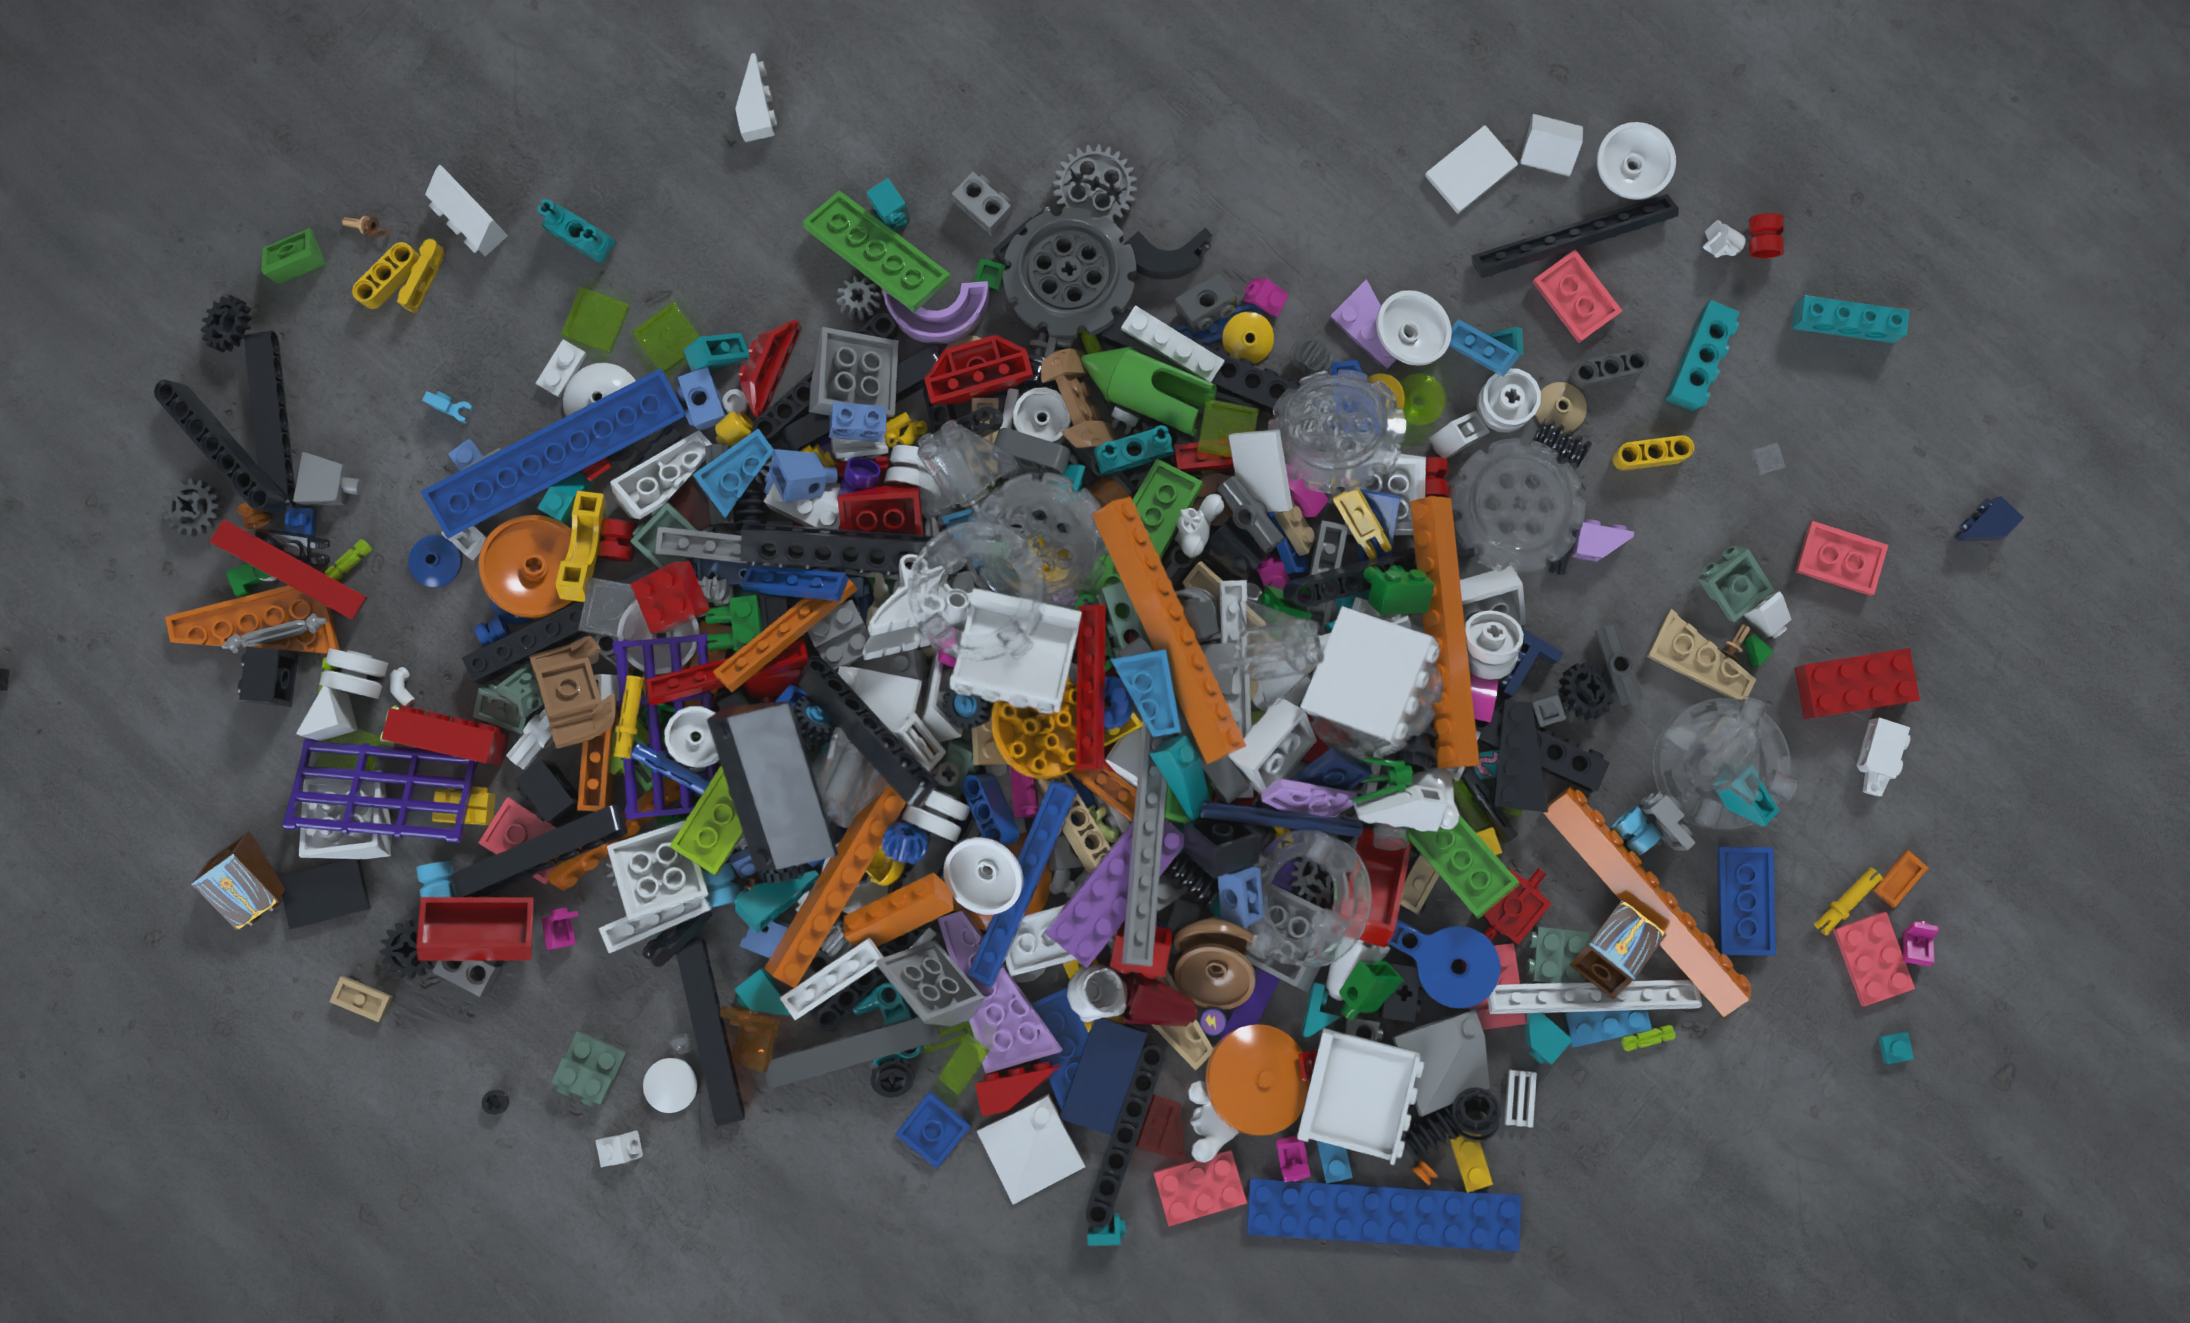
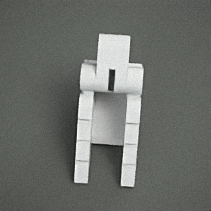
M907 554L901 558L899 564L900 579L895 582L893 595L877 610L869 622L868 631L871 637L865 644L862 653L865 660L882 657L883 653L885 656L899 653L901 649L902 651L916 649L918 646H929L934 643L937 634L944 635L949 627L955 628L956 638L959 637L960 632L965 629L972 592L966 593L961 589H952L947 584L950 565H944L929 571L924 560L918 555ZM914 562L919 568L917 570H909L905 567V563ZM924 629V631L926 633H929V635L926 636L924 632L920 633V631Z

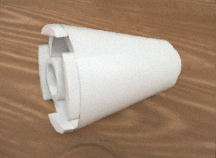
M1338 933L1325 987L1329 990L1328 994L1342 1001L1343 998L1339 995V991L1359 961H1382L1388 954L1389 944L1387 943L1386 947L1383 948Z

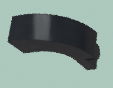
M1205 227L1183 247L1177 250L1166 251L1151 245L1138 231L1123 245L1130 244L1132 246L1138 273L1153 279L1170 280L1183 277L1199 267L1200 259L1196 255L1201 257L1211 248L1212 234Z

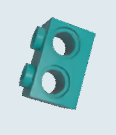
M889 178L866 192L872 210L882 223L895 232L902 230L908 224L907 221L910 220L906 203Z

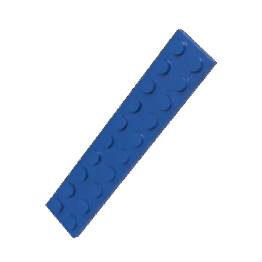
M660 368L420 492L447 539L685 417V411Z
M1249 1178L1247 1235L1519 1251L1520 1194L1344 1183L1326 1184L1325 1182L1312 1181L1285 1182L1280 1179Z

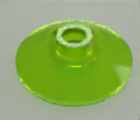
M1417 373L1405 377L1400 382L1405 396L1404 407L1400 417L1413 425H1427L1434 422L1440 417L1446 405V394L1443 386L1437 379L1427 374ZM1414 398H1421L1423 404L1420 406L1416 405Z

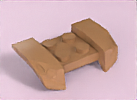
M1069 348L1052 353L1042 361L1041 365L1042 382L1056 380L1074 425L1061 432L1076 448L1097 447L1107 441L1118 440L1112 424L1099 421L1101 419L1100 412L1090 399L1091 389L1088 383L1083 381V379L1090 376L1081 363V358L1084 355L1083 352Z
M591 636L583 637L576 642L562 647L529 655L556 749L591 740L612 728L615 720V694L608 696L602 701L591 664L598 662L601 648Z

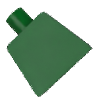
M1359 961L1339 991V995L1346 1002L1341 1009V1013L1347 1019L1354 1020L1360 1012L1377 1011L1404 981L1403 978L1386 961Z

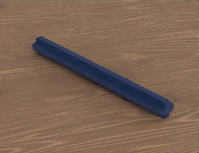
M1204 801L1201 805V817L1356 837L1361 836L1363 831V822L1360 820Z

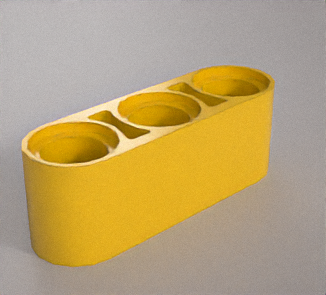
M396 243L354 284L352 289L354 298L369 309L380 307L409 278L411 268L418 261L420 255L407 243ZM410 253L408 260L401 262L402 256ZM391 271V276L387 280H383L384 274ZM372 290V295L364 299L365 293Z
M1687 436L1628 442L1614 452L1612 462L1617 469L1625 471L1678 464L1693 454L1694 443ZM1675 444H1678L1683 448V455H1679L1675 452ZM1648 448H1654L1657 451V459L1650 457ZM1622 451H1627L1631 454L1632 462H1627L1623 459Z

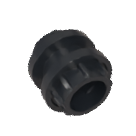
M1409 716L1406 736L1403 740L1399 741L1397 746L1392 745L1390 747L1389 756L1393 758V761L1404 760L1405 765H1411L1412 772H1425L1431 768L1433 762L1437 761L1438 752L1430 748V746L1435 743V739H1439V734L1434 729L1432 720L1420 716Z
M1477 1087L1468 1088L1459 1093L1452 1106V1117L1458 1127L1455 1128L1456 1132L1462 1138L1471 1142H1483L1493 1137L1499 1128L1501 1108L1497 1098L1488 1090ZM1470 1110H1479L1487 1117L1482 1120H1473L1466 1113Z

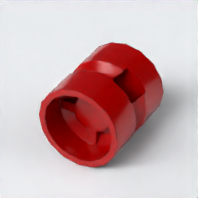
M1763 213L1749 218V233L1753 236L1749 240L1750 257L1767 259L1784 254V237L1780 236L1784 232L1783 215Z
M1440 457L1426 458L1425 497H1449V482L1445 480V477L1448 475V459Z
M603 519L600 534L604 537V540L599 542L598 557L613 561H633L634 546L631 544V539L634 537L633 532L637 528V524L624 520Z

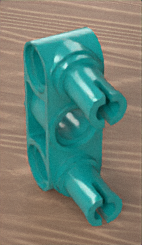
M543 199L540 202L543 207L538 204L537 210L543 215V222L541 223L543 228L600 264L605 262L617 244L612 237L561 205L554 204L549 199ZM583 230V232H580V237L575 238V234Z
M1163 425L1115 441H1107L1093 449L1101 475L1117 473L1174 454L1171 436L1168 433L1167 427ZM1130 446H1136L1141 450V453L1138 456H1131L1128 454L1127 449Z
M890 981L877 986L872 990L871 994L866 995L853 1008L856 1016L878 1008L882 1011L886 1025L918 1016ZM888 987L896 991L895 1000L888 998L886 993ZM926 1045L917 1047L915 1051L909 1049L873 1059L878 1067L880 1061L886 1063L891 1058L893 1061L896 1059L907 1060L923 1052Z

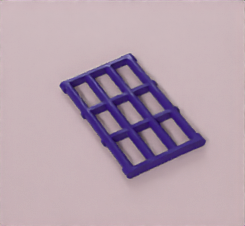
M703 633L694 636L634 641L617 640L613 642V654H616L619 692L617 706H620V716L626 676L628 675L626 648L643 647L646 698L640 699V705L647 704L650 749L658 753L663 752L667 756H672L668 750L661 751L658 704L651 706L648 701L646 679L656 677L653 645L670 644L671 671L673 673L682 670L680 643L697 642L698 666L709 663L708 643L710 641H707L709 634ZM707 691L669 702H674L675 714L685 709V701L701 700V707L712 711L714 693ZM621 758L624 763L627 807H624L625 819L632 820L641 817L692 812L694 807H692L691 789L680 784L681 808L665 810L663 774L660 772L656 774L653 771L654 811L638 812L634 759ZM678 762V764L690 769L689 766ZM716 763L706 767L707 779L712 780L717 773Z
M305 739L287 812L283 821V828L297 830L298 828L341 831L343 834L357 832L394 835L395 838L408 836L446 839L447 842L460 843L478 761L430 750H422L417 747L408 749L370 746L369 743L356 745ZM311 752L359 755L355 770L308 766ZM368 756L411 759L408 774L365 771ZM420 760L468 764L465 778L417 775ZM305 777L353 780L349 795L302 791ZM362 781L405 784L402 799L359 796ZM414 786L463 789L460 804L411 800ZM299 802L346 806L343 820L295 816ZM356 806L399 810L396 825L355 822L353 817ZM409 811L457 814L454 829L406 826Z

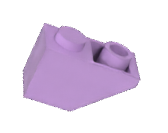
M1587 519L1585 522L1578 524L1573 541L1574 550L1571 553V557L1597 562L1633 538L1634 532L1628 531L1627 527L1623 525L1612 524L1611 527L1601 526L1600 521Z

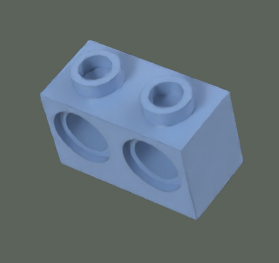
M833 402L830 411L829 438L882 442L886 432L887 407Z

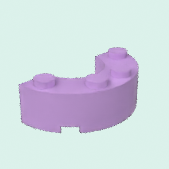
M988 281L961 283V291L957 300L948 308L939 311L926 310L920 307L916 312H913L884 289L883 295L890 315L903 333L922 343L942 345L966 337L979 325L988 307L989 286Z

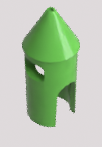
M1132 347L1086 354L1081 358L1082 365L1107 402L1117 403L1191 436L1197 435V430L1194 429L1198 409L1179 400L1208 411L1212 409L1217 390L1215 384L1133 350Z

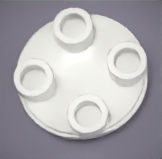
M676 1058L662 1059L653 1064L647 1071L643 1082L644 1095L649 1104L655 1109L665 1113L678 1112L686 1108L696 1097V1075L685 1060Z

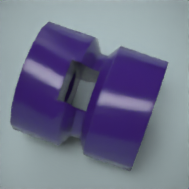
M864 457L849 459L845 467L839 495L875 488L881 473L878 464Z

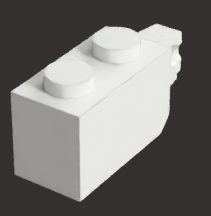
M1882 718L1869 720L1856 764L1860 772L1865 773L1863 792L1873 796H1882L1889 780L1895 779L1900 774L1903 767L1902 754L1910 743V735H1908L1910 727Z

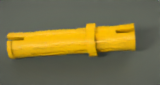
M626 676L619 725L615 728V732H617L613 753L615 757L631 759L634 735H637L638 732L636 721L644 678Z
M1869 867L1837 902L1833 901L1829 905L1830 909L1814 923L1815 927L1819 929L1827 922V925L1820 932L1828 936L1830 931L1842 919L1846 920L1850 916L1849 912L1883 880L1882 876L1878 873L1870 880L1877 871Z

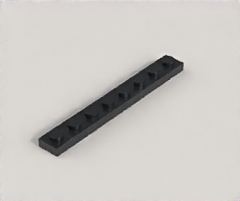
M1665 194L1472 255V264L1481 278L1493 276L1503 271L1518 268L1522 265L1678 217L1679 208L1670 196Z

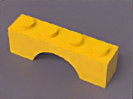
M577 491L572 511L570 546L565 560L560 563L556 580V588L560 599L587 602L599 542L602 536L600 534L602 520L606 518L607 513L604 494Z

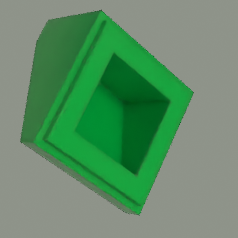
M1756 634L1746 636L1743 641L1752 668L1760 666L1773 653V650Z

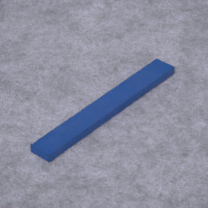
M1056 779L1051 780L1017 859L1023 874L1021 894L1009 909L993 915L968 973V976L989 987L995 985L1079 791Z

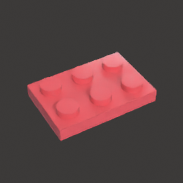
M1576 249L1532 281L1578 343L1585 340L1622 312V309Z
M1811 521L1808 524L1794 572L1872 596L1875 594L1889 545Z
M507 797L478 843L493 853L499 854L558 827L546 820L544 822L541 821L533 811ZM560 864L532 877L548 885L550 881L547 875Z
M1880 912L1833 929L1861 1006H1867L1915 989L1907 965L1903 962V955L1887 912Z
M1514 943L1494 945L1500 960V977L1497 985L1520 984ZM1460 959L1461 968L1464 971L1466 970V962ZM1488 998L1477 1005L1468 1007V1010H1476L1483 1030L1526 1024L1525 1013L1490 1014Z
M1231 1149L1218 1152L1212 1160L1205 1163L1191 1160L1153 1172L1169 1226L1247 1204Z

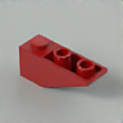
M1043 1062L1033 1065L1034 1069L1024 1071V1067H1018L1008 1070L1009 1075L999 1076L998 1072L983 1075V1080L975 1084L981 1115L986 1116L1006 1112L1014 1108L1059 1069V1064L1050 1066L1049 1062Z

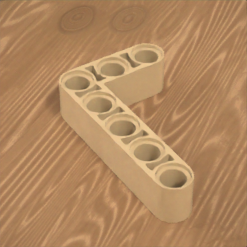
M1066 774L1051 778V780L1056 779L1074 788ZM1034 778V784L1044 799L1051 780ZM1077 793L1062 831L1090 875L1111 847ZM1072 814L1079 819V826H1075L1071 822ZM1086 837L1093 843L1092 850L1088 849L1085 845Z

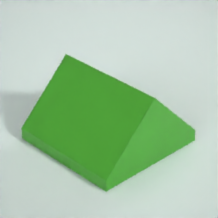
M311 228L262 248L261 271L278 285L326 265Z

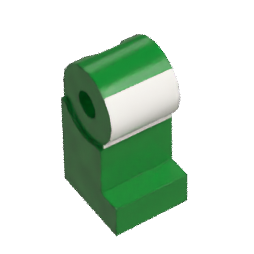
M249 563L226 571L233 592L239 598L252 595L251 588L267 581H279Z

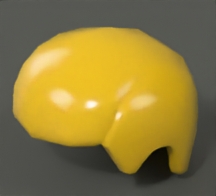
M881 844L865 872L871 876L870 880L880 886H887L893 884L901 877L905 864L901 861L894 862L893 857L885 856V851L882 850Z

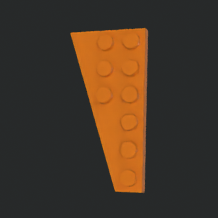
M289 585L165 616L170 642L221 646L233 634H238L241 637L248 632L295 620L305 621L311 614H316L319 618L327 619V622L316 633H311L307 630L300 635L253 647L328 654L329 648L340 650L331 609Z

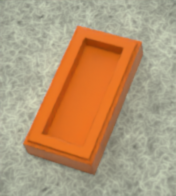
M1905 850L1882 876L1883 880L1872 891L1891 908H1895L1929 867L1911 851Z

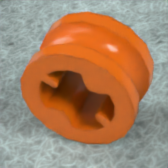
M1420 1159L1418 1166H1413L1411 1169L1430 1186L1431 1179L1437 1178L1438 1175Z

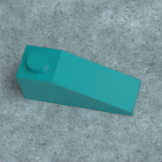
M1186 735L1166 738L1149 754L1189 819L1194 821L1201 815L1202 803L1204 801L1210 802L1200 757Z
M816 871L804 873L803 876L798 875L799 878L796 880L791 878L790 882H785V880L781 881L780 884H776V881L772 884L765 882L755 885L750 890L748 888L744 889L736 897L735 912L757 934L797 902L807 891H810L818 880L819 874Z

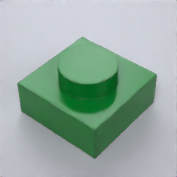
M981 258L974 282L988 281L989 290L999 292L1006 265Z

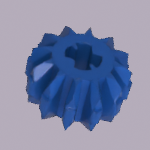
M907 821L905 824L895 822L894 825H888L882 839V850L885 851V856L893 857L894 862L901 861L903 864L906 862L915 864L917 861H922L926 855L929 836L925 834V829L918 828L917 825H911Z

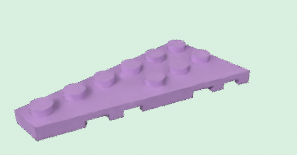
M964 909L939 917L938 922L949 957L985 997L972 1019L969 1020L985 1074L1061 1052L1063 1049L1013 977H1010L1004 964L993 987H989L968 976L984 936L967 911Z

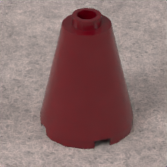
M1134 972L1136 976L1128 978L1126 982L1127 1006L1124 1014L1119 1015L1121 1022L1187 1027L1195 1021L1198 1009L1190 998L1158 979L1143 976L1142 973Z

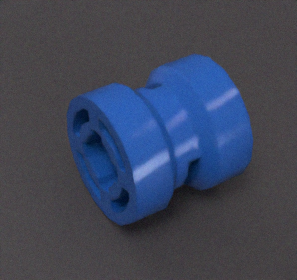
M499 614L492 617L490 622L486 624L480 623L474 627L483 647L511 634L507 623Z

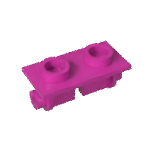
M1009 765L1014 818H1035L1039 811V802L1034 778L1018 772Z

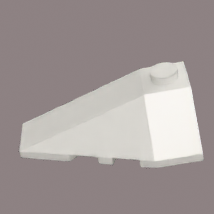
M698 430L610 482L615 501L630 518L641 519L663 506L706 459L705 446L712 444Z

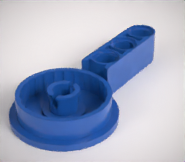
M1397 919L1395 932L1388 944L1409 954L1416 960L1421 984L1435 1001L1452 1008H1467L1481 1003L1494 991L1500 977V960L1494 945L1484 934L1466 926H1450L1427 935ZM1407 933H1412L1417 937L1418 941L1415 946L1407 947L1402 943V937ZM1455 959H1462L1466 962V970L1459 973L1454 972L1451 969V963Z

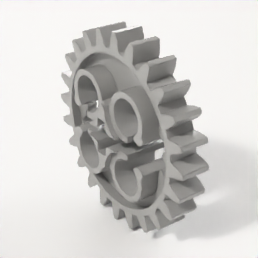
M1099 144L1096 147V151H1092L1091 147L1087 145L1086 153L1077 148V157L1068 154L1069 163L1060 162L1061 168L1064 171L1055 172L1056 177L1060 179L1053 181L1054 187L1058 188V190L1054 191V197L1061 198L1056 202L1057 207L1065 206V208L1090 210L1093 220H1098L1101 216H1105L1113 223V218L1115 217L1122 221L1123 216L1121 212L1130 213V208L1127 204H1135V198L1131 195L1137 194V188L1132 186L1137 183V178L1129 177L1134 173V168H1126L1128 165L1127 158L1119 161V151L1112 156L1111 147H1108L1105 152H1101ZM1084 167H1091L1095 171L1091 175H1084L1083 183L1081 182L1080 184L1081 191L1086 195L1082 199H1074L1072 194L1077 191L1075 182L1066 185L1072 180L1070 170L1073 171L1077 179H1081V170ZM1111 175L1118 177V182L1114 184V191L1119 193L1120 190L1126 189L1119 195L1120 205L1115 201L1114 196H1110L1109 206L1099 208L1096 205L1097 201L1101 199L1107 200V192H1110V184L1105 179ZM1099 184L1100 188H1096L1095 191L1091 190V187Z

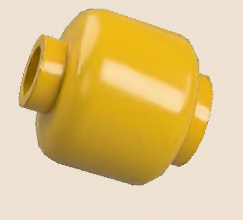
M735 411L729 412L715 425L717 433L715 439L719 444L728 445L731 448L753 433V422L742 411L739 413Z

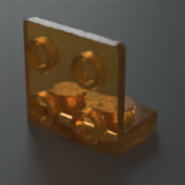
M722 1005L720 1016L729 1019L730 1025L740 1027L732 1058L733 1062L761 1073H767L772 1057L774 1040L778 1031L779 1019L760 1012L750 1011L749 1008L744 1009Z

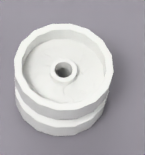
M1510 368L1504 377L1495 373L1484 384L1477 397L1478 414L1487 427L1497 432L1510 433L1519 430L1536 414L1540 406L1541 392L1539 386L1529 373L1520 369Z
M1046 387L1034 388L1025 392L1016 402L1013 411L1015 431L1060 445L1064 443L1067 438L1061 431L1071 427V417L1060 393ZM1040 417H1046V421L1040 422Z
M908 445L893 446L890 462L895 467L887 469L884 485L902 483L916 485L920 487L922 499H939L943 483L938 478L946 476L949 460L927 449Z
M1490 610L1480 611L1472 615L1465 625L1470 673L1479 678L1489 680L1505 677L1514 669L1523 644L1524 634L1521 626L1514 618L1502 612Z
M329 648L326 662L331 666L342 668L341 673L330 670L323 671L319 685L379 699L382 685L379 682L367 680L366 678L367 675L385 676L389 663L372 659L370 655L350 650L344 652Z
M687 707L678 711L669 720L665 729V744L669 753L678 762L691 767H708L719 761L706 720L714 715L715 712L704 707ZM695 732L701 734V739L698 742L693 741L696 738Z
M934 789L924 804L926 805L924 810L907 806L902 819L957 842L961 828L947 820L949 816L960 821L966 820L971 809L969 806L956 801V797Z

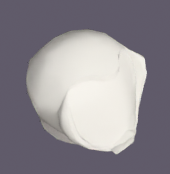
M1102 964L1089 965L1087 968L1083 967L1075 972L1068 984L1067 997L1072 1010L1080 1016L1081 1021L1090 1022L1099 1018L1121 1015L1127 1006V985L1115 969Z

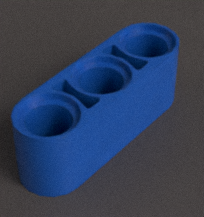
M981 773L967 776L963 781L962 788L982 837L994 840L1004 847L1015 845L1019 839V829L995 775L992 773Z

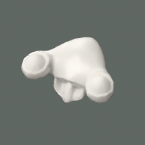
M1210 494L1207 496L1198 511L1193 508L1180 510L1181 514L1177 522L1179 530L1174 540L1179 543L1184 554L1189 558H1194L1203 551L1209 538L1211 522L1224 509V502L1220 495Z
M1437 765L1432 766L1425 772L1413 774L1412 786L1417 785L1442 790L1447 806L1440 827L1444 830L1453 829L1459 822L1460 814L1454 802V789L1450 772L1447 769H1438ZM1388 783L1386 788L1392 787L1394 785H1389Z
M1197 1081L1191 1084L1188 1089L1189 1099L1195 1104L1203 1105L1194 1110L1190 1123L1193 1125L1195 1132L1198 1135L1205 1136V1139H1199L1192 1145V1155L1196 1161L1205 1163L1212 1160L1220 1148L1232 1140L1239 1131L1228 1126L1217 1115L1210 1103L1206 1082Z

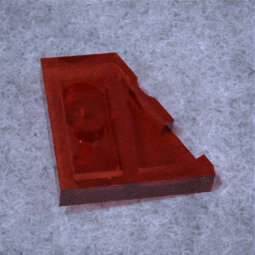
M1153 1093L1136 1146L1186 1163L1187 1155L1183 1140L1184 1130L1181 1124V1106L1178 1101Z

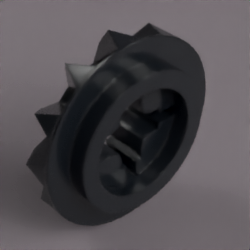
M892 1058L886 1063L880 1061L879 1066L872 1069L871 1086L877 1094L883 1097L893 1098L901 1096L909 1091L913 1085L914 1074L911 1066L906 1065L903 1060L897 1062L893 1061ZM891 1072L895 1073L893 1084L889 1081V1074Z

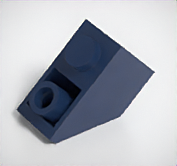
M1998 496L1991 500L1987 498L1976 508L1978 513L1973 518H1967L1959 526L1961 531L1955 538L1958 541H1995L2008 536L2024 517L2003 497Z

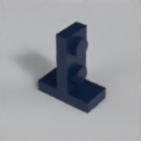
M1523 628L1522 647L1525 650H1520L1514 669L1510 674L1503 677L1499 684L1503 687L1499 694L1508 699L1514 697L1537 656L1551 664L1559 662L1564 654Z

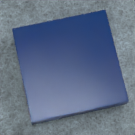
M929 1091L895 1135L937 1169L971 1127V1124Z

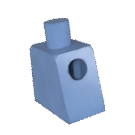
M774 449L769 472L783 502L820 498L823 495L826 483H836V468L823 467L817 454Z

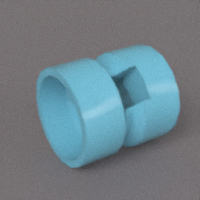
M1638 806L1628 810L1611 826V829L1616 831L1622 839L1627 840L1626 846L1630 851H1634L1638 856L1649 850L1663 836L1653 823L1646 822L1647 816Z
M452 861L416 867L418 880L424 883V886L420 889L421 897H455L450 881V876L454 873Z
M731 863L724 864L717 876L707 870L703 871L709 894L706 897L711 909L736 901V897L741 891L739 885L733 883L736 874Z

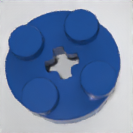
M1114 676L1105 677V701L1110 698L1112 705L1110 708L1106 707L1104 709V732L1110 731L1109 729L1115 727H1122L1129 720L1134 710V701L1121 679Z

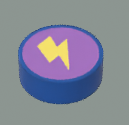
M1215 1008L1206 1009L1199 1019L1203 1032L1210 1036L1221 1034L1227 1023L1223 1012Z

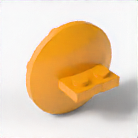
M1068 677L1059 713H1043L1031 706L1015 707L1008 701L999 699L994 702L991 719L993 737L1001 755L1015 770L1032 778L1049 779L1064 775L1076 767L1077 685Z

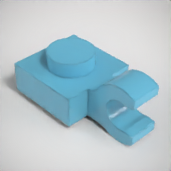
M426 391L422 399L429 406L455 417L462 423H468V420L461 416L462 410L469 409L474 411L475 409L467 402L452 404V398L437 391L436 395Z

